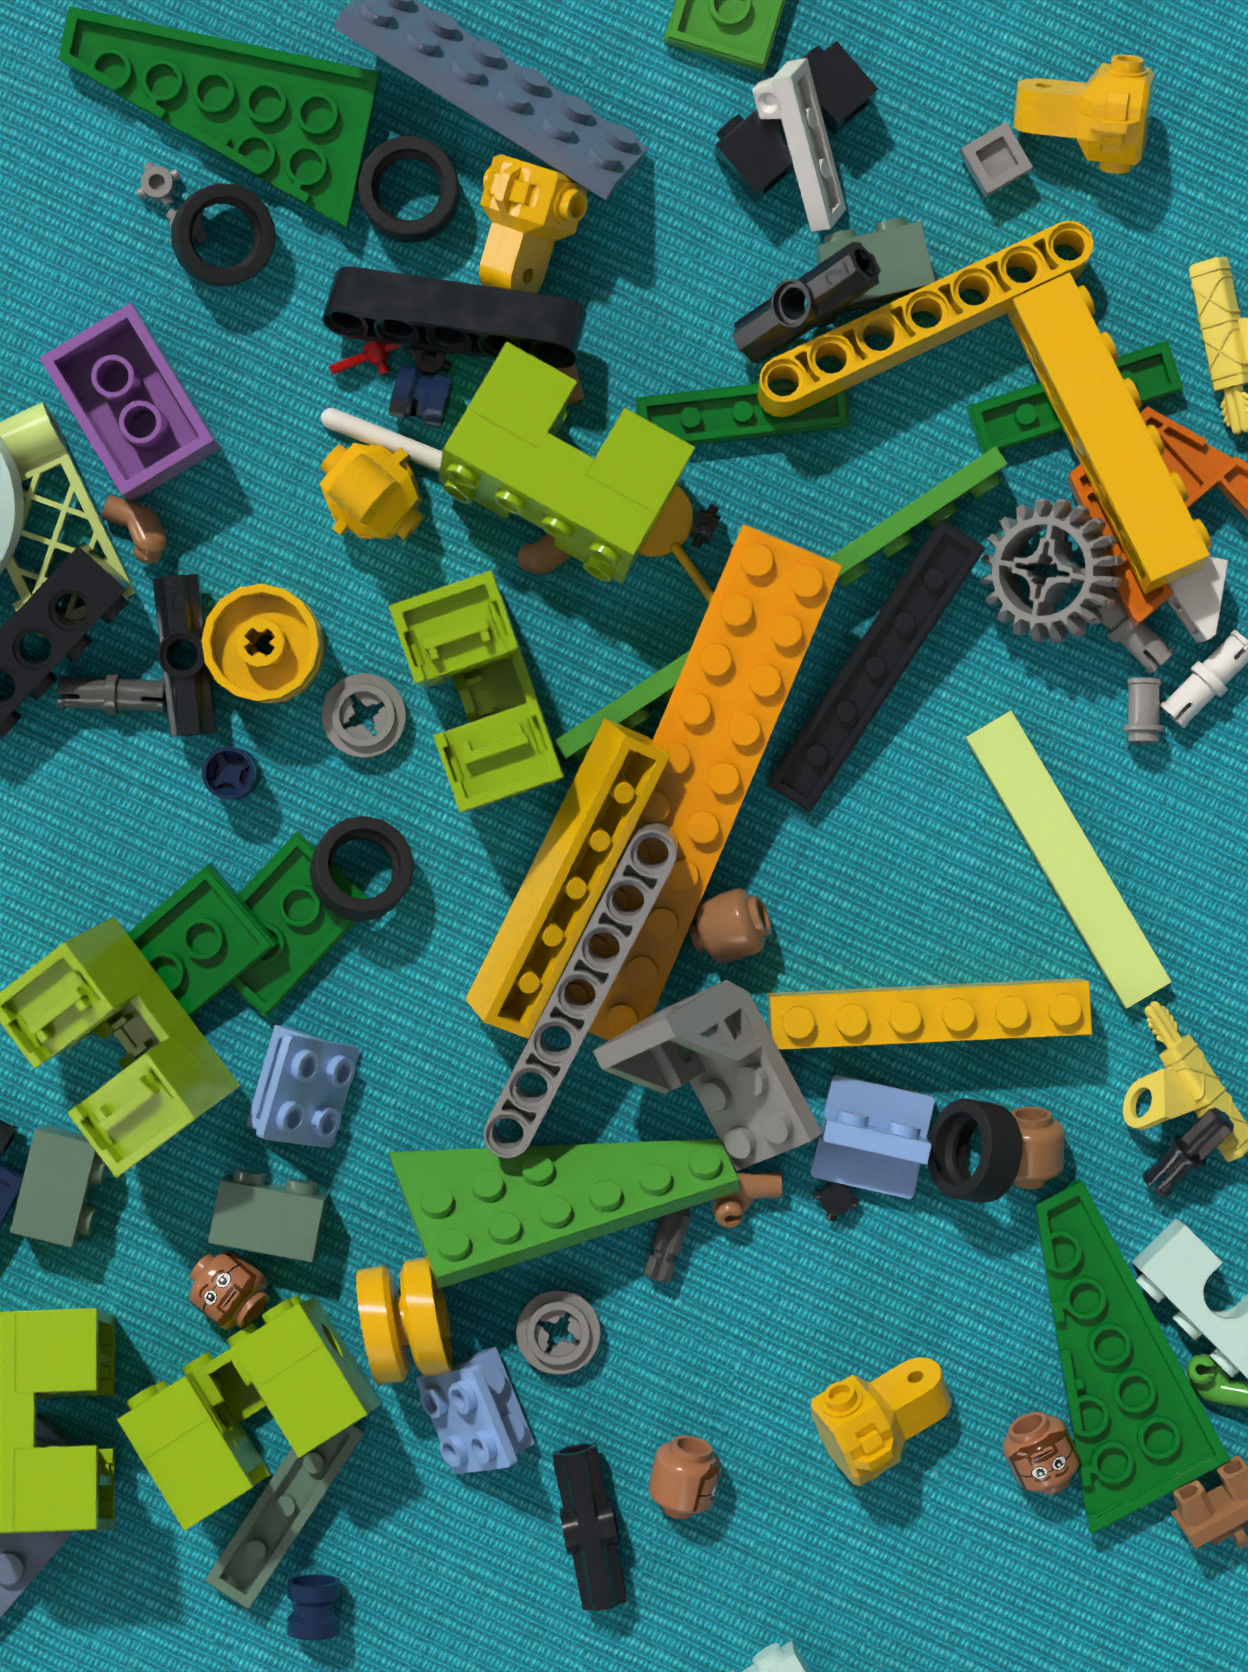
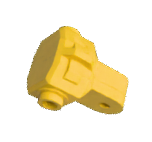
M1115 55L1111 57V64L1102 63L1087 83L1043 78L1021 80L1017 83L1013 127L1019 131L1031 134L1076 138L1087 161L1100 162V170L1115 174L1128 173L1131 171V165H1136L1141 161L1146 147L1154 73L1150 68L1143 67L1144 59L1141 57Z
M499 154L493 157L491 166L486 170L483 178L484 191L480 205L492 223L480 261V282L482 286L538 293L545 278L555 241L575 234L578 222L586 213L588 189L562 172Z
M353 443L348 449L341 444L337 445L320 466L326 475L319 484L333 519L337 521L332 529L341 536H345L351 530L359 538L374 539L376 537L391 540L392 537L398 535L403 540H406L425 517L418 511L420 504L424 500L412 468L407 463L411 455L401 447L393 454L382 445L370 444L367 446Z
M918 1357L899 1364L871 1382H867L853 1374L842 1381L835 1382L824 1392L812 1398L810 1408L819 1436L830 1457L852 1484L861 1486L868 1481L876 1479L882 1472L899 1463L905 1441L945 1417L951 1408L952 1399L938 1363L929 1358Z

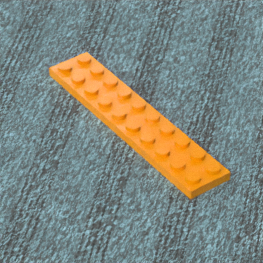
M743 523L652 741L671 756L585 928L633 835L640 827L647 823L657 822L673 830L678 839L679 846L676 860L588 1032L606 1040H611L653 1014L840 573L842 564ZM646 838L639 844V852L647 861L653 863L660 862L669 855L668 847L659 838ZM623 885L615 891V899L623 908L636 909L644 902V896L636 886ZM599 932L591 938L593 949L601 955H612L620 949L617 938L611 933ZM574 979L567 984L568 993L576 1001L586 1002L595 996V989L587 980Z

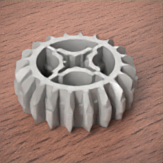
M1038 499L1035 502L1034 510L1026 505L1016 508L1017 521L1008 517L999 520L1005 536L991 534L987 538L990 545L996 548L994 555H983L980 560L985 565H992V574H985L979 581L983 585H994L995 591L990 593L985 601L988 605L1003 604L996 619L1001 623H1008L1014 620L1012 632L1016 635H1025L1030 631L1031 639L1036 642H1044L1048 636L1051 637L1053 642H1064L1068 636V631L1076 637L1085 635V621L1092 625H1098L1103 621L1102 615L1097 608L1098 605L1112 608L1116 604L1113 597L1106 593L1107 587H1120L1123 583L1120 578L1110 576V567L1122 565L1123 560L1120 556H1108L1107 551L1113 548L1118 540L1112 535L1099 537L1105 528L1106 522L1102 518L1089 520L1090 509L1088 507L1078 505L1072 510L1069 500L1058 499L1052 506L1049 500ZM1047 529L1046 537L1040 538L1038 548L1034 554L1027 558L1020 557L1026 544L1036 534ZM1069 534L1079 544L1084 555L1086 568L1079 566L1074 561L1072 556L1073 542L1068 541ZM1033 565H1057V570L1068 572L1070 576H1045V571L1035 570ZM1017 574L1023 576L1028 581L1030 586L1029 600L1034 601L1033 606L1024 597L1019 586ZM1071 585H1083L1076 599L1068 607L1055 613L1056 604L1062 603L1065 591Z

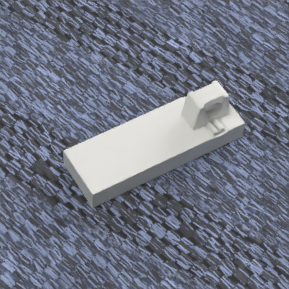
M808 59L787 61L774 77L759 82L752 89L760 119L782 120L811 232L831 229L844 213L846 205Z

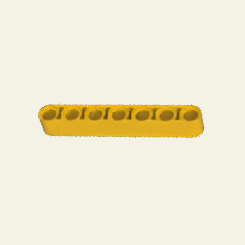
M1065 221L1058 223L771 359L760 372L758 400L765 412L775 417L793 415L1008 313L1011 300L1015 296L1069 272L1075 281L1082 275L1092 254L1094 242L1091 233L1084 225L1078 222ZM1061 244L1069 245L1076 250L1079 258L1071 261L1063 260L1055 253L1054 247ZM1015 266L1022 267L1029 272L1032 280L1026 283H1017L1010 279L1006 270ZM965 289H975L982 294L985 302L976 306L968 305L960 298L959 292ZM927 311L935 316L938 324L931 328H921L914 323L911 315L915 312ZM873 333L882 334L887 337L891 346L886 350L876 351L865 344L864 338ZM823 356H834L842 362L844 368L837 373H825L819 369L816 361ZM786 378L796 386V391L788 396H778L769 389L768 384L774 379Z

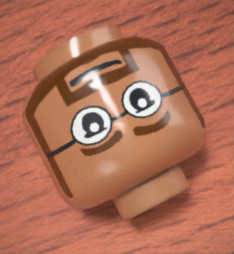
M233 1250L222 1252L216 1257L207 1254L195 1265L189 1276L194 1282L190 1290L191 1304L224 1330L236 1326L242 1329L249 1326L261 1314L269 1300V1296L265 1293L267 1288L266 1277Z
M1031 1412L1022 1415L1010 1424L1002 1447L1003 1454L1017 1483L1025 1490L1043 1492L1045 1494L1057 1493L1066 1488L1070 1483V1478L1078 1469L1080 1459L1078 1450L1064 1422L1058 1417L1045 1415L1043 1412Z
M688 1435L674 1437L672 1441L661 1445L655 1454L648 1483L651 1498L662 1507L665 1514L677 1519H688L693 1514H700L710 1509L715 1500L721 1476V1461L707 1441Z

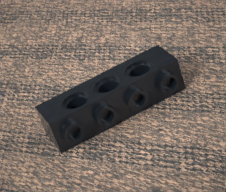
M82 541L0 629V671L8 673L15 683V691L12 695L0 696V739L21 719L22 715L15 710L17 706L28 695L37 701L58 679L51 670L65 656L73 663L92 643L93 639L87 634V631L100 618L108 625L129 603L122 594L130 586V583L85 541ZM65 594L80 596L87 606L86 617L80 620L66 618L59 608L61 596ZM37 632L46 636L51 645L50 655L45 658H35L28 654L24 647L25 635Z

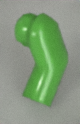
M1198 1354L1190 1359L1186 1367L1187 1377L1205 1401L1248 1408V1381L1232 1379L1207 1354Z

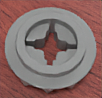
M366 673L354 674L336 683L327 694L322 707L323 728L329 740L342 752L362 758L373 757L387 752L402 736L407 716L402 696L398 690L386 679ZM355 695L359 702L362 701L366 707L373 706L374 704L378 706L384 703L385 706L378 710L379 713L373 717L377 735L374 736L371 730H367L362 724L345 729L344 725L351 722L350 719L356 715L352 696Z
M555 1289L536 1295L521 1311L516 1328L517 1342L525 1359L538 1370L549 1374H567L583 1367L595 1354L600 1340V1324L595 1309L578 1293ZM566 1312L570 1313L567 1330L579 1342L561 1338L557 1345L554 1344L550 1351L546 1350L549 1345L550 1332L544 1328V1324L538 1322L539 1319L545 1323L549 1321L556 1324L560 1317H564Z

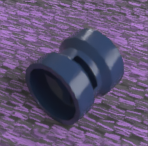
M402 364L393 388L389 415L404 420L410 416L421 418L425 425L441 429L450 403L454 378L441 374L431 378L421 375L418 368Z
M222 747L213 751L206 758L202 767V779L205 787L214 796L221 799L240 800L250 796L257 789L260 782L261 769L256 758L250 752L235 747Z
M309 1574L288 1579L287 1598L293 1602V1612L287 1618L288 1636L302 1640H322L339 1635L340 1616L335 1612V1601L340 1597L339 1578L331 1575Z

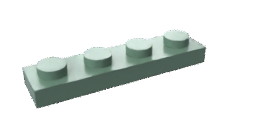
M355 1422L300 1458L291 1448L205 1581L249 1610L364 1435L366 1429Z

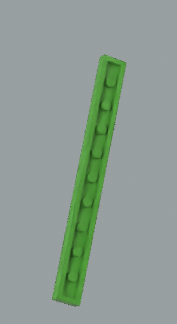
M995 446L830 556L828 559L842 564L836 582L840 580L844 588L870 571L866 564L867 561L882 551L888 558L894 556L914 542L910 535L912 531L926 522L933 529L941 518L946 521L958 512L954 505L955 502L970 492L975 500L1001 484L1002 481L997 474L1002 472L1008 463L998 448ZM690 651L556 739L554 742L565 759L569 761L577 756L580 762H583L604 718L633 730L651 717L647 710L648 707L663 697L669 702Z

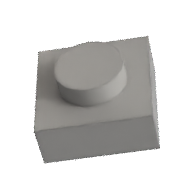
M1007 122L962 147L959 151L961 158L985 198L1029 173L1033 168Z

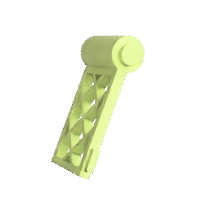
M43 401L0 421V437L15 461L21 483L32 478L29 490H23V497L26 498L24 501V516L20 537L22 535L49 545L39 574L20 568L14 554L8 562L6 569L21 600L13 603L15 611L17 612L48 579L47 574L56 548L69 553L76 549L59 542L68 513L89 521L94 531L89 546L95 551L99 542L107 558L104 560L130 583V586L122 595L127 598L137 593L71 458L61 430L46 403ZM59 465H62L70 482L64 504L36 495L42 474ZM75 494L83 511L71 507ZM33 500L61 510L51 539L23 529ZM24 576L37 580L33 593ZM76 594L71 595L66 613L64 614L66 618L71 620H80L86 617L87 614L86 605L75 609L79 598ZM38 633L40 638L44 637L43 634Z

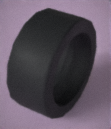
M416 136L394 137L382 143L364 161L358 179L360 202L371 224L388 238L405 243L426 241L443 232L455 217L460 200L457 172L447 153L432 141ZM415 159L425 162L435 171L440 180L441 193L437 205L429 214L417 220L406 221L392 216L384 209L379 199L378 186L382 174L390 165L399 160Z
M215 183L197 190L178 207L171 225V246L179 264L192 278L210 286L231 287L255 277L268 264L275 246V225L268 207L254 192L236 184ZM215 204H229L240 209L249 218L254 230V243L249 255L241 263L231 267H217L206 262L197 253L192 241V227L196 217L205 208Z
M359 816L344 819L327 830L313 852L309 874L313 892L326 909L340 918L363 922L379 919L397 906L411 885L414 862L410 846L399 830L384 820ZM357 839L369 840L382 847L389 856L393 869L391 882L385 891L376 897L367 899L350 897L342 892L334 882L330 868L332 857L337 849L346 842Z
M966 1098L949 1103L939 1113L931 1128L929 1142L932 1145L928 1158V1169L934 1185L943 1195L958 1200L988 1203L1001 1198L1011 1188L1018 1175L1022 1158V1134L1016 1118L1004 1106ZM979 1126L982 1136V1151L979 1164L973 1175L970 1176L967 1167V1150L970 1138L975 1128Z

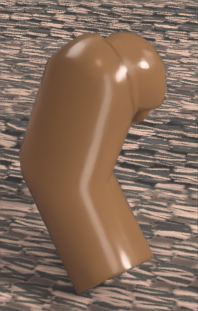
M109 495L103 509L102 519L129 529L132 540L136 545L133 549V554L137 560L146 564L158 562L161 559L162 551L166 549L167 536L156 512L140 504Z
M548 534L533 545L525 544L522 546L518 553V563L521 569L526 572L543 575L550 573L569 560L571 555L554 546L555 537Z
M781 1172L738 1173L739 1191L714 1199L712 1211L719 1225L725 1228L738 1226L743 1221L742 1215L754 1199L782 1198Z

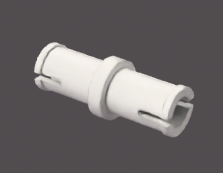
M1233 630L1230 636L1203 663L1197 661L1190 668L1193 674L1165 702L1160 704L1161 709L1165 713H1169V717L1184 729L1191 719L1215 695L1221 698L1228 689L1225 685L1248 663V640L1239 632Z

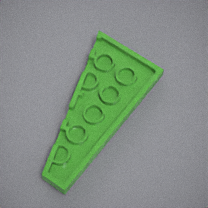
M720 1139L528 1146L522 1154L514 1158L496 1156L488 1148L388 1152L391 1168L438 1289L739 1191V1178Z

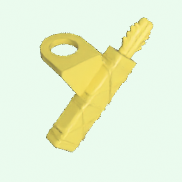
M1214 257L1192 264L1189 267V279H1191V288L1194 292L1198 312V322L1201 326L1199 327L1202 331L1201 338L1205 345L1209 365L1208 371L1211 374L1210 381L1213 384L1214 392L1224 391L1225 397L1220 405V408L1223 409L1221 414L1225 416L1223 422L1227 423V427H1231L1233 434L1239 435L1242 431L1248 432V394L1244 392L1243 385L1248 384V318H1240V309L1238 308L1232 279L1233 274H1231L1228 258Z
M1157 1001L1151 1002L1144 1012L1148 1017V1027L1153 1029V1034L1157 1035L1156 1040L1163 1042L1167 1047L1159 1055L1166 1068L1144 1076L1131 1085L1123 1102L1125 1122L1132 1128L1145 1130L1192 1111H1195L1197 1118L1200 1119L1210 1108L1216 1107L1222 1112L1224 1111L1234 1124L1233 1132L1217 1146V1149L1220 1150L1221 1155L1228 1162L1243 1157L1248 1152V1122L1237 1109L1231 1095L1227 1093L1226 1087L1221 1084L1220 1078L1212 1070L1204 1057V1053L1198 1048L1197 1042H1194L1190 1034L1181 1037L1177 1032V1022L1173 1021V1016L1169 1015V1010L1165 1009ZM1149 1089L1152 1095L1151 1106L1144 1116L1138 1118L1136 1114L1137 1100L1144 1091Z

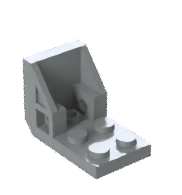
M728 980L653 1013L651 1016L593 1050L602 1070L663 1094L690 1082L736 1171L811 1142L822 1134L816 1119L749 992Z

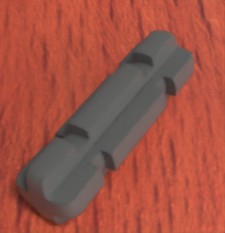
M695 1206L661 1216L652 1243V1248L655 1250L654 1253H649L644 1268L647 1277L667 1283L672 1279L676 1267L674 1257L680 1254L692 1217L689 1210Z

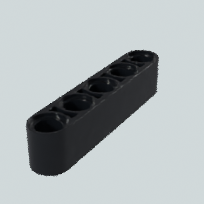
M342 267L334 274L322 321L331 332L348 338L495 360L505 343L508 342L553 368L563 369L575 364L587 314L579 303L563 297L360 267Z

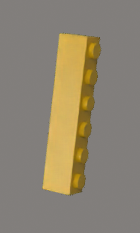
M1069 272L1013 297L1008 317L1144 594L1203 568L1210 556L1208 549L1212 547L1211 539L1200 519L1193 521L1184 503L1188 501V494L1181 477L1175 471L1169 473L1161 457L1165 453L1162 439L1152 424L1146 426L1138 410L1141 407V399L1135 384L1130 378L1123 380L1115 364V361H1118V353L1111 336L1106 331L1100 333L1092 318V315L1095 314V307L1088 290L1084 285L1077 287Z
M606 718L603 719L465 998L483 1022L524 1038H530L671 756L658 744L652 742L653 740Z
M1081 978L767 993L769 1032L778 1049L1092 1035L1089 981Z

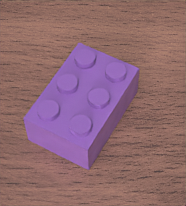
M132 303L127 304L39 358L122 496L131 502L222 448L145 319Z

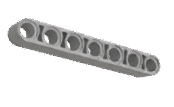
M656 822L647 823L640 827L633 835L487 1120L484 1129V1141L488 1149L496 1156L514 1158L522 1154L533 1139L674 866L679 849L678 839L673 830L668 826ZM650 837L659 838L668 847L669 855L660 862L653 863L647 861L639 852L641 841ZM623 885L636 886L641 890L644 902L636 909L623 908L615 899V891ZM599 932L611 933L617 938L620 949L612 955H601L593 949L591 938ZM574 979L587 980L594 987L595 996L586 1002L576 1001L568 993L567 984ZM550 1026L563 1027L570 1034L571 1043L562 1048L553 1047L546 1042L543 1031ZM528 1072L538 1073L544 1077L547 1089L541 1093H530L522 1087L520 1076ZM506 1118L516 1120L523 1128V1135L517 1139L505 1138L499 1133L496 1123Z

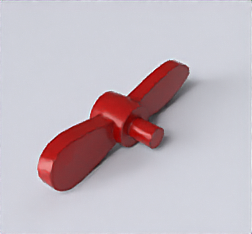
M371 341L362 345L364 352L330 365L329 370L334 375L368 360L370 364L376 363L379 373L383 374L389 371L385 358L389 357L388 351L402 346Z

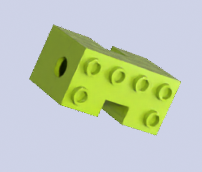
M506 342L443 448L438 481L444 484V490L451 497L462 503L471 504L474 501L505 519H508L510 514L513 513L537 525L555 537L554 546L584 563L583 568L589 574L605 582H610L611 579H614L622 584L681 482L695 447L624 408L604 444H602L596 458L590 457L556 437L569 412L566 411L567 403L577 381Z
M492 570L388 606L415 684L425 689L453 679L465 708L468 724L433 735L459 812L467 813L565 779L505 602Z
M115 916L65 941L0 992V1023L34 1069L95 1032L101 1040L114 1034L128 1054L118 1061L123 1071L67 1112L116 1178L240 1087V1084Z
M296 1295L291 1299L284 1300L261 1315L266 1325L257 1330L254 1323L228 1338L226 1341L231 1348L213 1359L208 1351L184 1366L182 1370L186 1376L172 1385L168 1386L167 1382L163 1380L156 1385H151L126 1401L131 1411L117 1420L184 1531L271 1475L240 1423L249 1416L267 1406L296 1455L300 1458L382 1404L316 1297L302 1302L299 1296Z
M98 1308L0 1312V1534L115 1530V1449H98L97 1445L36 1448V1399L115 1395L114 1315Z

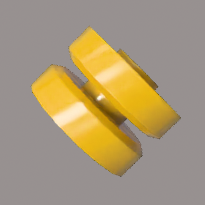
M266 584L239 587L221 598L206 618L201 640L205 664L216 682L237 697L264 704L289 701L307 690L322 669L326 651L323 626L311 607L287 590ZM263 636L274 638L269 642L274 646V650L269 655H265L257 649V643Z
M426 1257L406 1260L400 1271V1296L394 1276L385 1265L358 1269L356 1273L357 1300L362 1334L370 1369L378 1386L405 1380L409 1371L408 1346L411 1347L416 1367L425 1377L452 1372L451 1326L443 1289H438Z

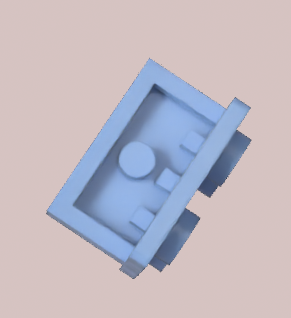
M275 1025L246 1126L256 1129V1136L264 1140L331 1148L340 1127L341 1115L351 1081L355 1074V1066L360 1052L359 1048L350 1044L326 1041L290 1027Z
M833 1075L820 1127L822 1134L818 1136L810 1171L811 1175L814 1178L911 1199L914 1196L921 1163L926 1165L928 1163L932 1144L927 1139V1134L935 1103L934 1098L922 1093L842 1075Z
M496 1347L485 1348L452 1365V1372L428 1377L422 1374L416 1378L421 1392L420 1401L422 1407L431 1417L440 1440V1452L454 1474L509 1468L518 1462L516 1454L535 1444Z

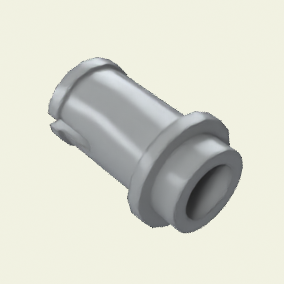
M1144 677L1127 679L1128 725L1122 727V732L1128 733V743H1160V733L1165 732V726L1160 725L1161 679Z

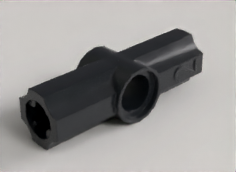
M851 242L799 279L782 281L775 288L770 299L734 323L735 331L732 337L738 350L744 353L752 363H762L811 329L830 325L837 318L842 308L879 284L878 277L881 269L875 256L869 253L862 243ZM805 298L807 299V308H806V310H805V306H804V304H805Z
M173 575L152 579L160 640L158 660L163 668L171 737H182L218 732L211 672L205 664L201 642L205 618L200 575ZM192 642L197 648L198 659L190 669L179 670L174 665L173 652L180 643Z
M597 1443L575 1444L554 1451L553 1465L563 1508H560L562 1531L568 1555L572 1554L582 1609L601 1611L614 1608L621 1603L627 1602L626 1586L617 1546L620 1545L614 1505L612 1498H607Z

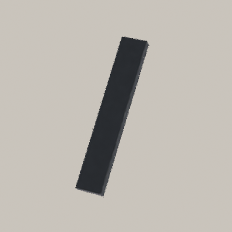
M942 518L940 519L768 779L766 785L809 813L812 811L986 547Z

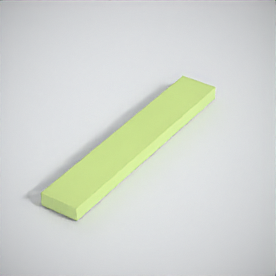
M1012 710L964 737L1123 1008H1129L1171 983L1170 978Z

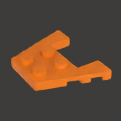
M1145 408L1140 414L1146 426L1152 424L1162 439L1165 453L1161 457L1169 473L1177 472L1185 485L1188 501L1184 503L1187 509L1192 507L1212 488L1218 487L1248 520V462L1237 456L1234 458L1207 444V439L1152 408ZM1080 464L1067 477L1077 504L1090 509L1089 520L1102 518L1106 522L1105 528L1099 537L1106 535L1116 537ZM1117 541L1115 546L1109 549L1107 553L1108 556H1120L1123 563L1118 567H1110V576L1118 577L1122 580L1121 586L1115 587L1130 622L1136 628L1171 598L1174 592L1166 584L1144 594L1119 541Z

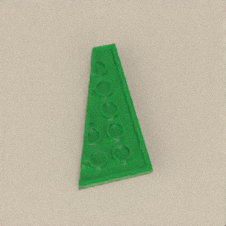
M69 6L58 57L63 64L349 231L358 188V179L362 169L381 79L380 72Z
M1078 1179L1033 1204L1072 1437L1079 1453L1080 1464L1078 1466L1087 1527L1092 1534L1230 1461V1458L1084 1182Z

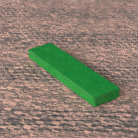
M1168 340L1118 356V361H1115L1123 380L1130 378L1135 384L1140 395L1141 406L1184 391ZM1041 382L969 405L966 408L981 456L995 446L1002 452L1064 431Z
M790 380L773 381L768 384L769 389L778 396H788L796 391V386ZM759 383L635 398L637 415L692 446L850 427L846 390L787 417H775L764 411L758 400Z

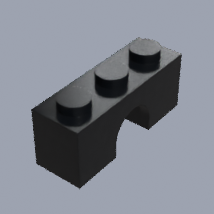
M835 41L825 51L818 45L802 58L808 59L824 124L834 135L874 102L878 88L838 41ZM757 109L746 119L738 114L729 120L716 134L720 141L715 145L714 152L715 158L754 203L794 170L789 148L781 135L782 120L760 119Z

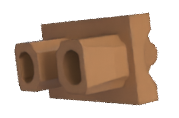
M1236 1455L1217 1469L1223 1482L1222 1485L1206 1493L1201 1483L1196 1480L1173 1490L1177 1509L1171 1513L1176 1524L1183 1530L1194 1549L1210 1541L1215 1546L1230 1537L1239 1549L1248 1546V1538L1244 1529L1248 1528V1465L1240 1456Z

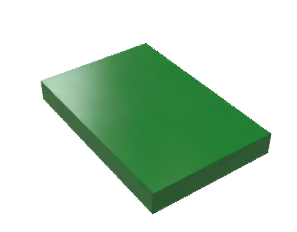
M299 831L284 844L238 894L279 942L277 946L231 984L265 1018L281 1004L357 922L340 918L326 909L313 892L309 871L312 855L316 847ZM331 862L330 868L333 880L342 892L354 898H370Z
M212 863L207 864L127 933L190 1018L195 1016L237 978L279 944Z

